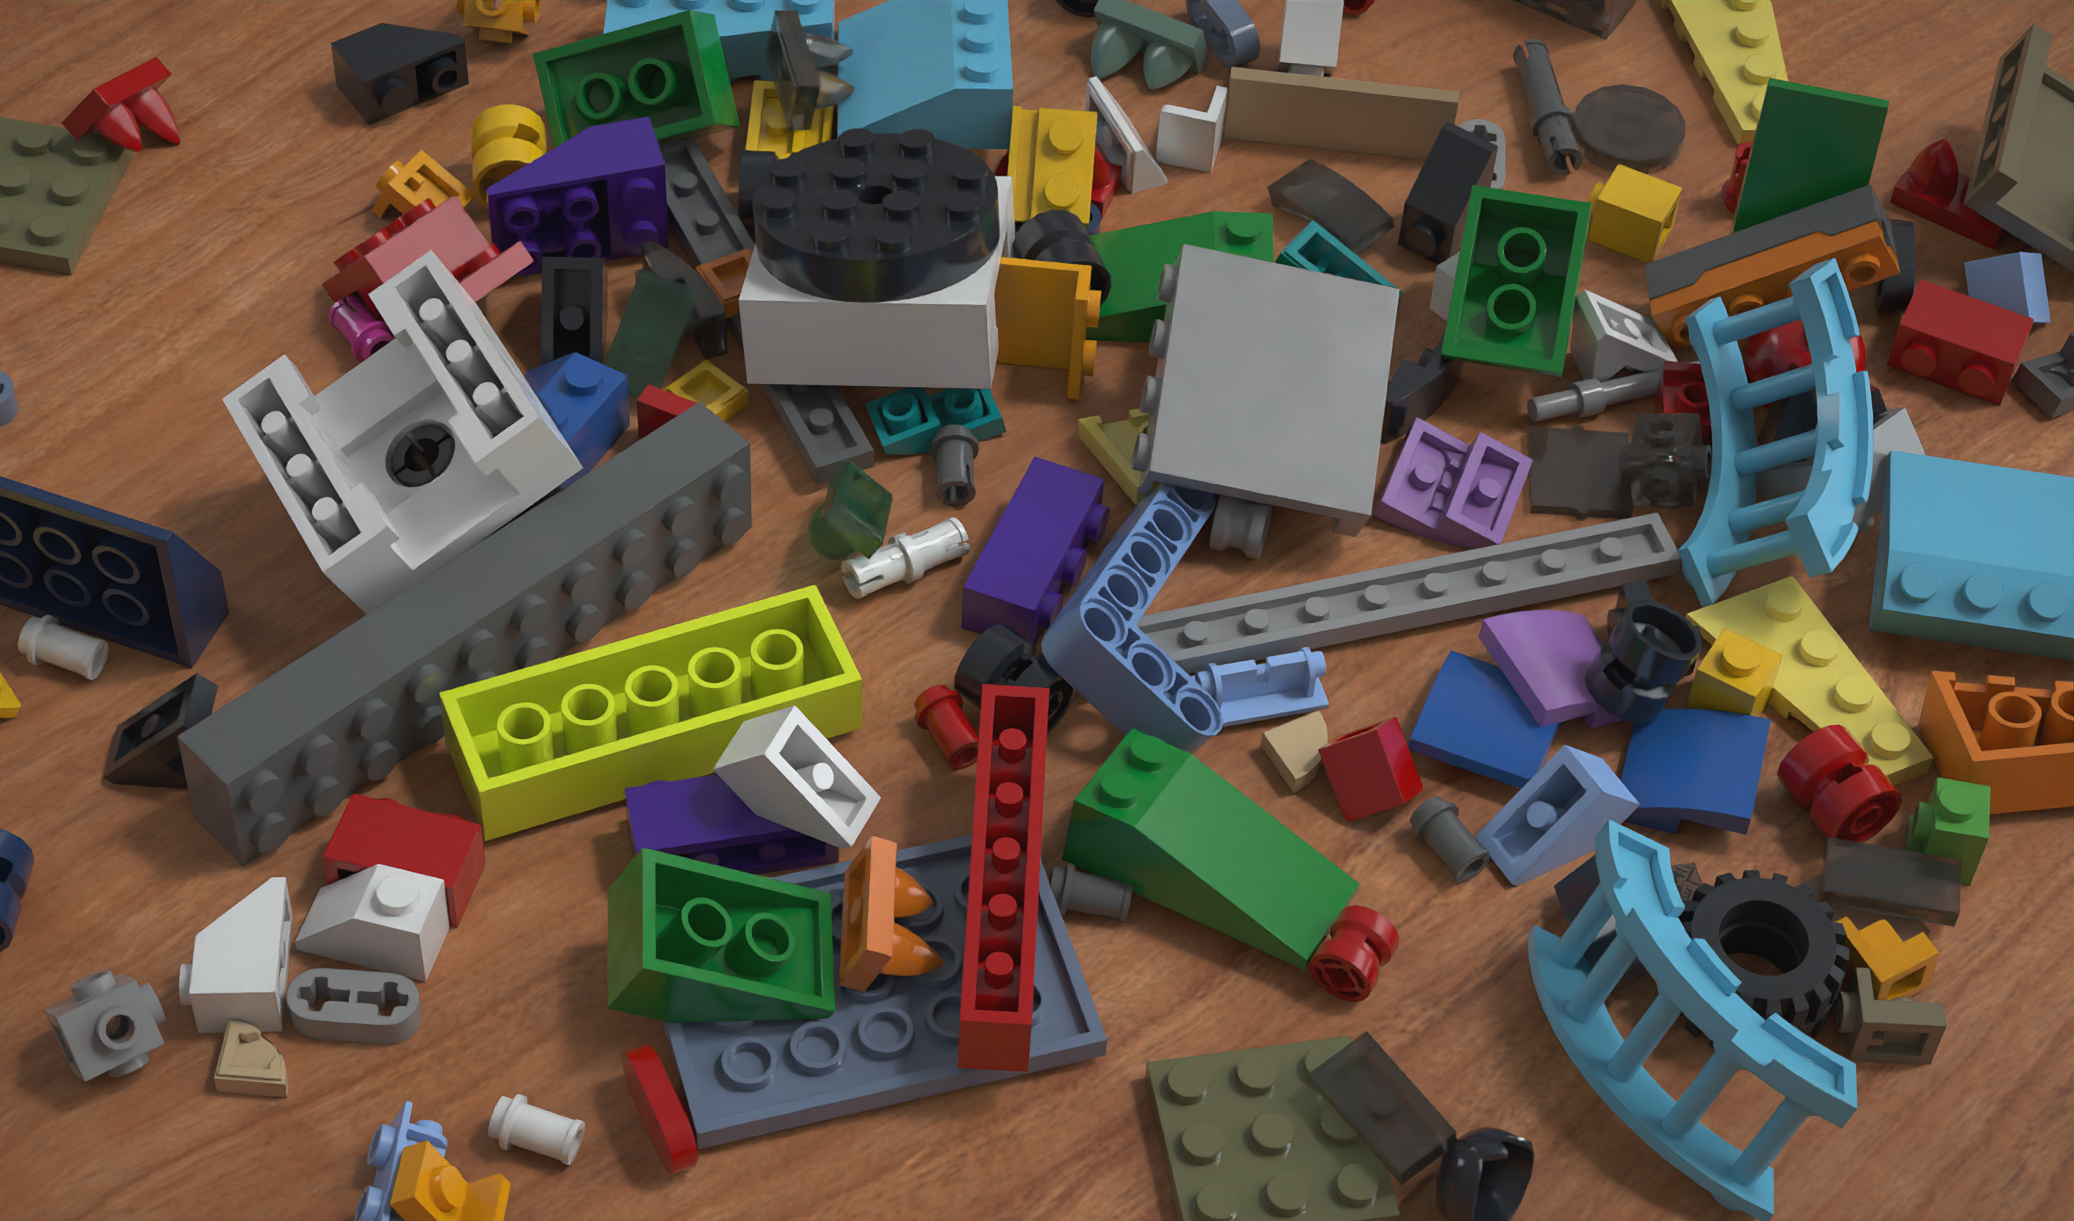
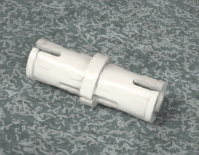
M954 517L910 536H906L904 532L890 537L887 545L867 554L843 561L841 571L844 573L852 571V574L842 576L843 581L850 594L856 599H861L867 594L901 580H905L908 584L921 579L924 571L946 561L967 555L970 551V545L967 543L959 545L958 543L969 540L968 535L961 522Z

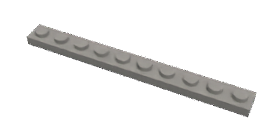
M1657 512L1144 615L1136 626L1187 674L1205 671L1206 665L1209 663H1215L1218 666L1253 659L1256 661L1270 656L1298 652L1299 648L1302 647L1315 649L1621 586L1623 582L1652 580L1678 574L1681 557Z

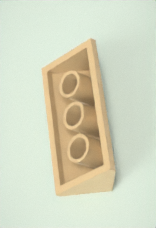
M1231 67L1224 138L1426 160L1442 127L1447 122L1455 125L1460 91Z

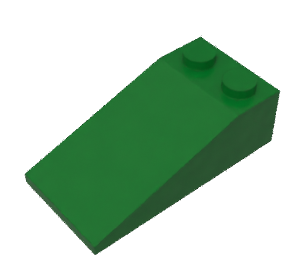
M1769 78L1729 234L1869 185L1889 107V100Z
M1212 211L1090 235L1095 249L1111 275L1112 287L1107 300L1100 306L1098 327L1086 326L1085 340L1150 343L1156 319L1164 321L1166 302L1157 300L1161 272L1164 264L1174 265L1183 244L1274 263L1272 213Z
M1134 728L1129 731L1074 799L1062 860L1067 863H1074L1076 867L1092 874L1105 876L1125 884L1128 883L1133 886V893L1303 970L1310 963V959L1318 946L1329 935L1331 925L1339 912L1348 906L1357 894L1360 884L1195 756Z

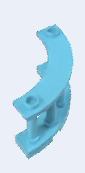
M1835 258L1811 266L1789 283L1793 294L1792 297L1728 317L1721 296L1710 299L1685 318L1689 329L1690 344L1698 355L1706 385L1712 428V465L1709 489L1703 512L1696 528L1688 540L1679 548L1678 553L1682 560L1684 577L1688 584L1694 588L1702 607L1712 605L1721 596L1738 570L1792 555H1797L1802 559L1809 578L1832 572L1845 557L1859 530L1854 522L1852 523L1856 505L1867 503L1873 467V410L1868 371L1856 372L1850 339L1860 336V332L1845 282ZM1801 320L1811 353V364L1748 384L1737 340ZM1816 389L1818 423L1814 430L1757 447L1752 408ZM1815 455L1809 482L1805 490L1756 504L1757 472ZM1781 522H1786L1789 530L1748 541L1750 532Z
M1608 819L1595 837V857L1600 884L1562 938L1536 925L1528 934V957L1533 982L1541 1006L1554 1033L1572 1062L1610 1109L1639 1138L1671 1165L1711 1192L1715 1200L1723 1207L1736 1212L1743 1211L1760 1221H1769L1774 1215V1169L1769 1166L1808 1116L1818 1115L1843 1128L1857 1110L1856 1064L1811 1039L1780 1017L1776 1012L1765 1020L1750 1008L1735 993L1742 982L1720 960L1705 939L1693 938L1691 940L1678 917L1684 911L1685 906L1674 882L1669 848ZM1613 914L1617 922L1615 925L1617 936L1594 968L1591 969L1584 953ZM1638 957L1657 982L1659 994L1624 1041L1616 1029L1604 1001L1634 959ZM1681 1012H1683L1713 1041L1715 1052L1676 1102L1660 1087L1642 1065ZM1738 1069H1747L1785 1097L1743 1152L1699 1122Z

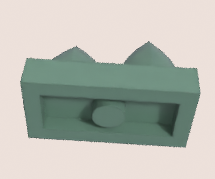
M1099 0L1094 8L1098 28L1092 42L1091 65L1094 77L1097 76L1098 79L1118 71L1140 51L1145 53L1143 71L1149 88L1154 90L1173 83L1184 75L1187 70L1200 74L1209 57L1202 29L1127 0Z

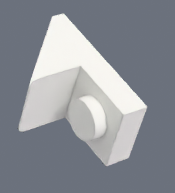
M1583 290L1576 297L1570 350L1584 380L1597 378L1601 383L1608 381L1624 366L1630 371L1636 372L1640 370L1645 373L1662 369L1664 361L1677 362L1666 338L1653 319L1587 290Z

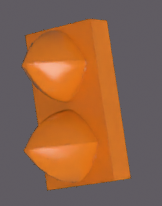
M871 836L844 873L839 968L840 986L865 992L879 973L901 977L921 975L931 972L944 964L943 959L922 938L907 928L894 923V918L914 916L925 911L933 904V900L926 890L907 872L896 867V842Z

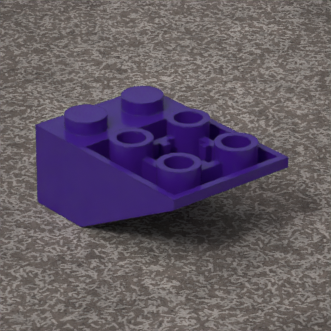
M649 117L589 127L486 189L491 245L495 244L499 251L502 252L521 241L534 262L511 278L542 273V257L609 258L608 261L669 250L665 162Z

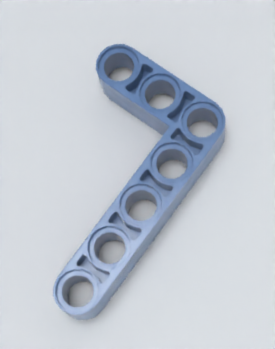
M1160 482L1135 505L1046 631L1041 642L1042 652L1054 671L1124 736L1134 728L1193 754L1221 731L1223 725L1222 712L1211 695L1136 625L1214 510L1216 499L1215 493Z

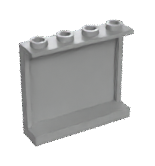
M1183 244L1174 265L1164 264L1158 285L1157 300L1166 302L1164 321L1156 319L1149 344V356L1157 357L1158 362L1156 376H1147L1141 397L1140 412L1150 414L1147 434L1138 433L1132 456V470L1141 471L1138 493L1147 495L1154 481L1226 495L1334 517L1332 533L1356 537L1370 518L1372 512L1400 289Z

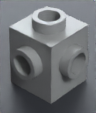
M110 969L96 972L75 982L70 986L73 996L43 1010L71 1073L85 1082L107 1071L111 1078L128 1074L150 1061L148 1051L165 1044L157 1024L165 1021L166 1018L150 984L145 983L139 986L136 979L124 973L113 977ZM115 1016L113 1025L110 1029L106 1030L108 1021Z

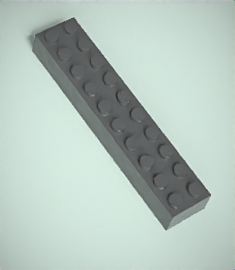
M698 402L178 735V743L195 819L242 866H245L261 854L279 848L291 834L318 816H325L333 812L345 798L372 780H379L388 775L396 764L423 746L434 744L444 737L440 692L554 660L576 644L592 639L603 626L627 610L640 607L651 594L675 578L691 573L699 562L723 546L736 543L744 536L747 530L752 528L750 443L705 405Z

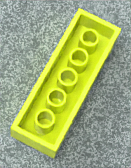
M816 585L439 693L445 743L478 824H481L482 835L485 841L624 800L625 788L643 786L653 781L670 782L714 773L713 768L744 721L794 705L826 739L862 728V678Z

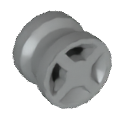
M1221 495L1213 521L1209 544L1210 549L1224 551L1229 547L1241 549L1246 557L1259 560L1265 545L1273 505Z

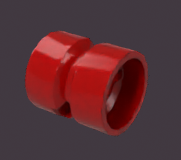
M1840 724L1823 727L1799 741L1780 763L1777 776L1780 783L1800 807L1811 809L1809 813L1811 821L1833 848L1842 850L1862 844L1879 833L1899 811L1902 797L1901 793L1879 767L1873 764L1868 765L1869 758L1867 752L1849 730Z

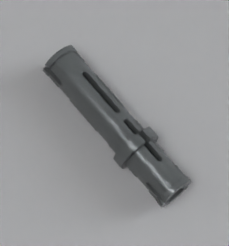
M1528 39L1524 42L1529 57L1526 58L1523 47L1519 44L1513 51V59L1518 67L1533 116L1530 120V129L1533 137H1536V141L1542 145L1549 172L1557 176H1566L1571 174L1566 161L1567 156H1569L1575 171L1580 168L1583 162L1582 153L1574 136L1576 120L1573 112L1564 105L1546 43L1538 39Z

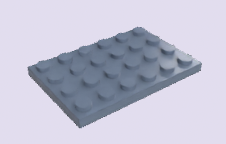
M972 834L897 850L896 867L912 876L926 890L933 900V904L925 911L914 916L894 918V923L907 928L922 938L943 959L944 964L931 972L921 975L901 977L879 973L865 992L839 985L844 873L853 860L772 877L771 879L831 893L835 1012L830 1018L688 1023L662 1021L697 1148L711 1147L1105 1056L1107 1038L1052 888H1050L1041 858L1028 1072L957 1068Z

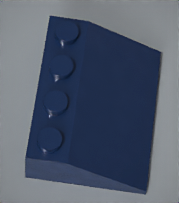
M0 476V605L38 618L50 615L56 617L60 625L193 668L229 614L222 572L172 531Z

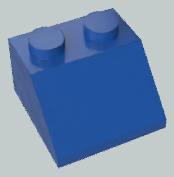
M577 352L529 370L524 375L526 381L550 408L560 433L583 467V469L560 484L556 493L589 473L630 426L627 375Z

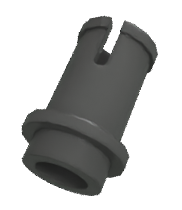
M947 425L938 430L936 437L932 439L930 444L931 456L937 462L936 496L939 501L944 498V504L961 506L970 503L976 495L973 460L978 455L979 444L967 427Z
M1441 797L1430 798L1422 803L1410 817V823L1414 827L1413 837L1419 843H1428L1452 872L1457 882H1466L1478 875L1487 866L1491 856L1457 818L1459 808L1453 802H1444Z
M1068 862L1066 869L1053 866L1049 883L1061 916H1065L1066 910L1117 919L1118 922L1125 923L1132 896V885L1101 875L1075 871L1074 863Z

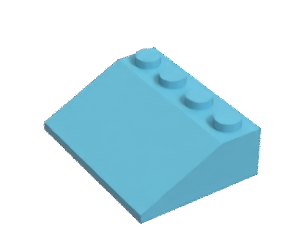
M889 0L839 21L838 138L842 132L854 128L867 129L874 134H902L908 130L923 129L933 133L936 139L955 144L964 149L1010 150L1013 79L1008 0Z
M1890 450L1887 460L1869 630L2074 661V477Z

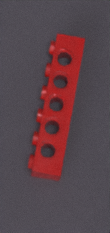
M982 684L957 1068L1028 1072L1049 688Z

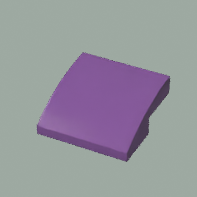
M1416 417L1405 434L1372 515L1411 533L1453 546L1478 549L1501 544L1533 459L1482 432H1479L1471 445Z
M1533 610L1483 619L1478 637L1541 727L1581 716L1590 729L1622 720L1597 704L1587 690L1584 680L1587 669L1604 643L1584 615L1560 610Z

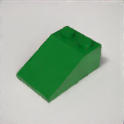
M687 10L533 53L554 148L589 127L645 117L650 118L658 145L689 136L695 139L740 127L714 14Z
M1472 185L1441 358L1562 377L1590 228L1592 203Z
M642 847L608 888L607 1009L669 1023L830 1018L835 1012L831 893Z

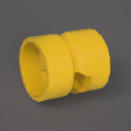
M516 104L497 105L479 114L471 125L473 194L479 204L488 209L487 188L546 154L545 125L540 116L529 108Z

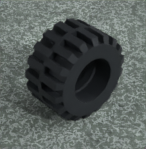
M1744 870L1742 879H1736L1729 872L1717 876L1714 887L1703 883L1694 891L1692 901H1685V909L1678 917L1690 939H1705L1720 960L1742 982L1735 993L1763 1019L1767 1020L1776 1012L1808 1037L1816 1038L1824 1029L1827 1018L1830 1017L1849 961V948L1843 946L1847 935L1842 923H1832L1835 913L1833 908L1827 901L1816 903L1812 899L1815 891L1802 883L1798 888L1786 884L1787 876L1773 873L1772 879L1760 877L1759 870ZM1732 953L1758 955L1776 965L1783 974L1765 976L1749 972L1735 964L1727 955ZM1687 1017L1685 1028L1694 1037L1703 1033ZM1710 1039L1708 1046L1714 1048L1713 1041Z

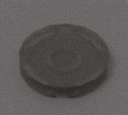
M1624 84L1601 87L1585 95L1576 107L1574 115L1576 130L1574 136L1576 142H1579L1580 146L1585 149L1584 157L1594 165L1612 173L1617 165L1620 164L1644 174H1649L1651 167L1663 164L1662 169L1672 165L1682 151L1686 122L1679 108L1664 95L1645 87Z

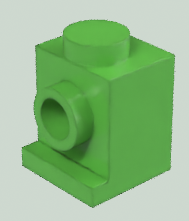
M1937 777L1928 803L1918 801L1914 814L1908 816L1906 822L1904 874L1971 885L1989 840L1990 786Z

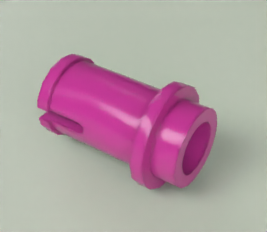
M347 296V303L356 312H352L344 301L340 299L332 306L328 320L331 326L339 331L351 344L353 357L362 363L396 337L386 322L378 321L358 297Z

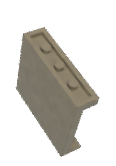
M2033 24L1999 58L1964 205L2074 272V83L2045 66L2052 35L2036 24Z

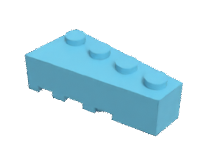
M607 0L603 34L687 10L714 14L730 83L739 77L755 75L759 81H777L832 73L835 38V0Z

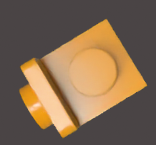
M421 149L405 166L397 160L382 175L375 186L382 194L373 207L372 212L382 218L394 206L402 214H405L427 198H430L437 207L454 195L466 210L475 195Z
M428 1140L403 1148L390 1206L405 1221H503L511 1183L501 1173L467 1183L458 1169L450 1165Z

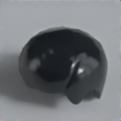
M1492 1127L1476 1128L1460 1136L1443 1155L1435 1175L1437 1208L1448 1221H1511L1523 1200L1532 1176L1535 1159L1532 1142L1510 1132Z

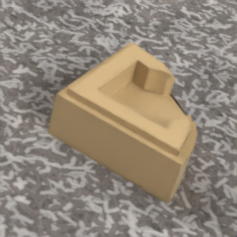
M1318 710L1263 732L1261 748L1293 793L1311 783L1322 764L1318 749L1328 742V732L1324 718Z
M229 1019L214 1076L217 1092L287 1098L288 1076L285 1061L277 1048L262 1036L261 1031L255 1026Z

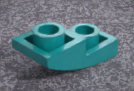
M906 387L865 404L885 454L930 452L931 441L936 437L938 430L947 425L967 427L978 441L1007 432L990 389L947 388L928 396L924 387Z

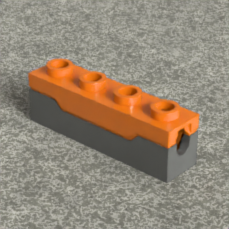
M1870 184L1645 264L1648 293L1651 301V316L1672 350L1677 351L1691 346L1689 329L1685 318L1710 299L1721 296L1728 317H1732L1792 297L1793 294L1789 283L1811 266L1832 258L1836 259L1847 291L1900 274L1891 221Z

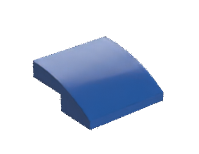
M1451 650L1423 706L1410 737L1408 748L1410 751L1522 789L1546 764L1552 741L1562 722L1541 727L1499 666Z
M1663 709L1659 716L1650 723H1634L1621 782L1640 803V806L1624 822L1677 834L1680 820L1683 819L1746 835L1752 817L1771 719L1718 710Z

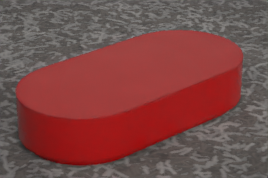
M644 1044L622 1052V1065L630 1093L666 1171L670 1175H674L695 1167L696 1162H698V1150L690 1123L655 1049L648 1044Z

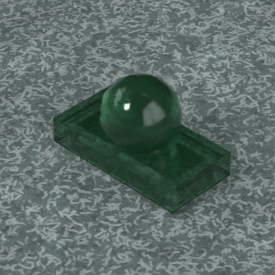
M643 269L639 273L604 365L627 375L628 395L637 399L648 384L662 389L699 294L697 290Z
M845 459L831 474L824 503L818 506L808 519L807 533L811 545L819 555L830 560H847L859 552L870 559L883 545L893 500L892 494L850 460L847 461Z

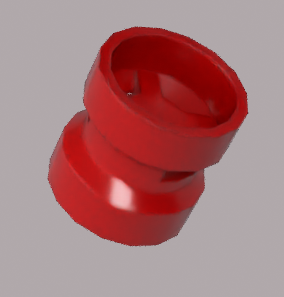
M1352 905L1344 907L1335 918L1330 928L1331 940H1325L1318 946L1310 959L1309 970L1318 985L1329 994L1342 1000L1357 1002L1364 1001L1370 996L1379 979L1378 967H1383L1390 962L1399 947L1400 938L1392 923L1379 912L1368 907Z

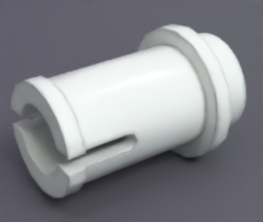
M45 615L42 618L31 617L24 625L18 641L19 652L27 655L29 663L39 666L44 662H48L81 674L90 680H94L101 673L109 652V645L105 640L94 639L59 626L58 619L50 615Z
M517 1094L514 1099L505 1096L499 1099L490 1120L488 1136L499 1140V1147L501 1149L509 1150L515 1145L571 1165L583 1139L585 1131L584 1121L579 1119L573 1120L527 1104V1096Z

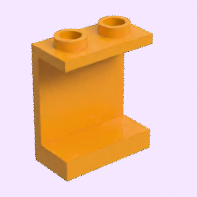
M1001 257L994 291L995 318L999 342L996 363L1069 370L1067 398L1079 399L1082 376H1094L1097 341L1085 340L1086 326L1098 327L1101 291L1090 290L1092 266Z

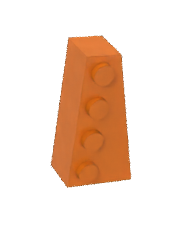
M1931 671L1918 728L1929 752L1933 756V761L1941 778L1990 786V814L2074 806V682L2054 681L2052 690L2015 687L2014 677L1987 675L1985 684L1956 682L1955 672Z

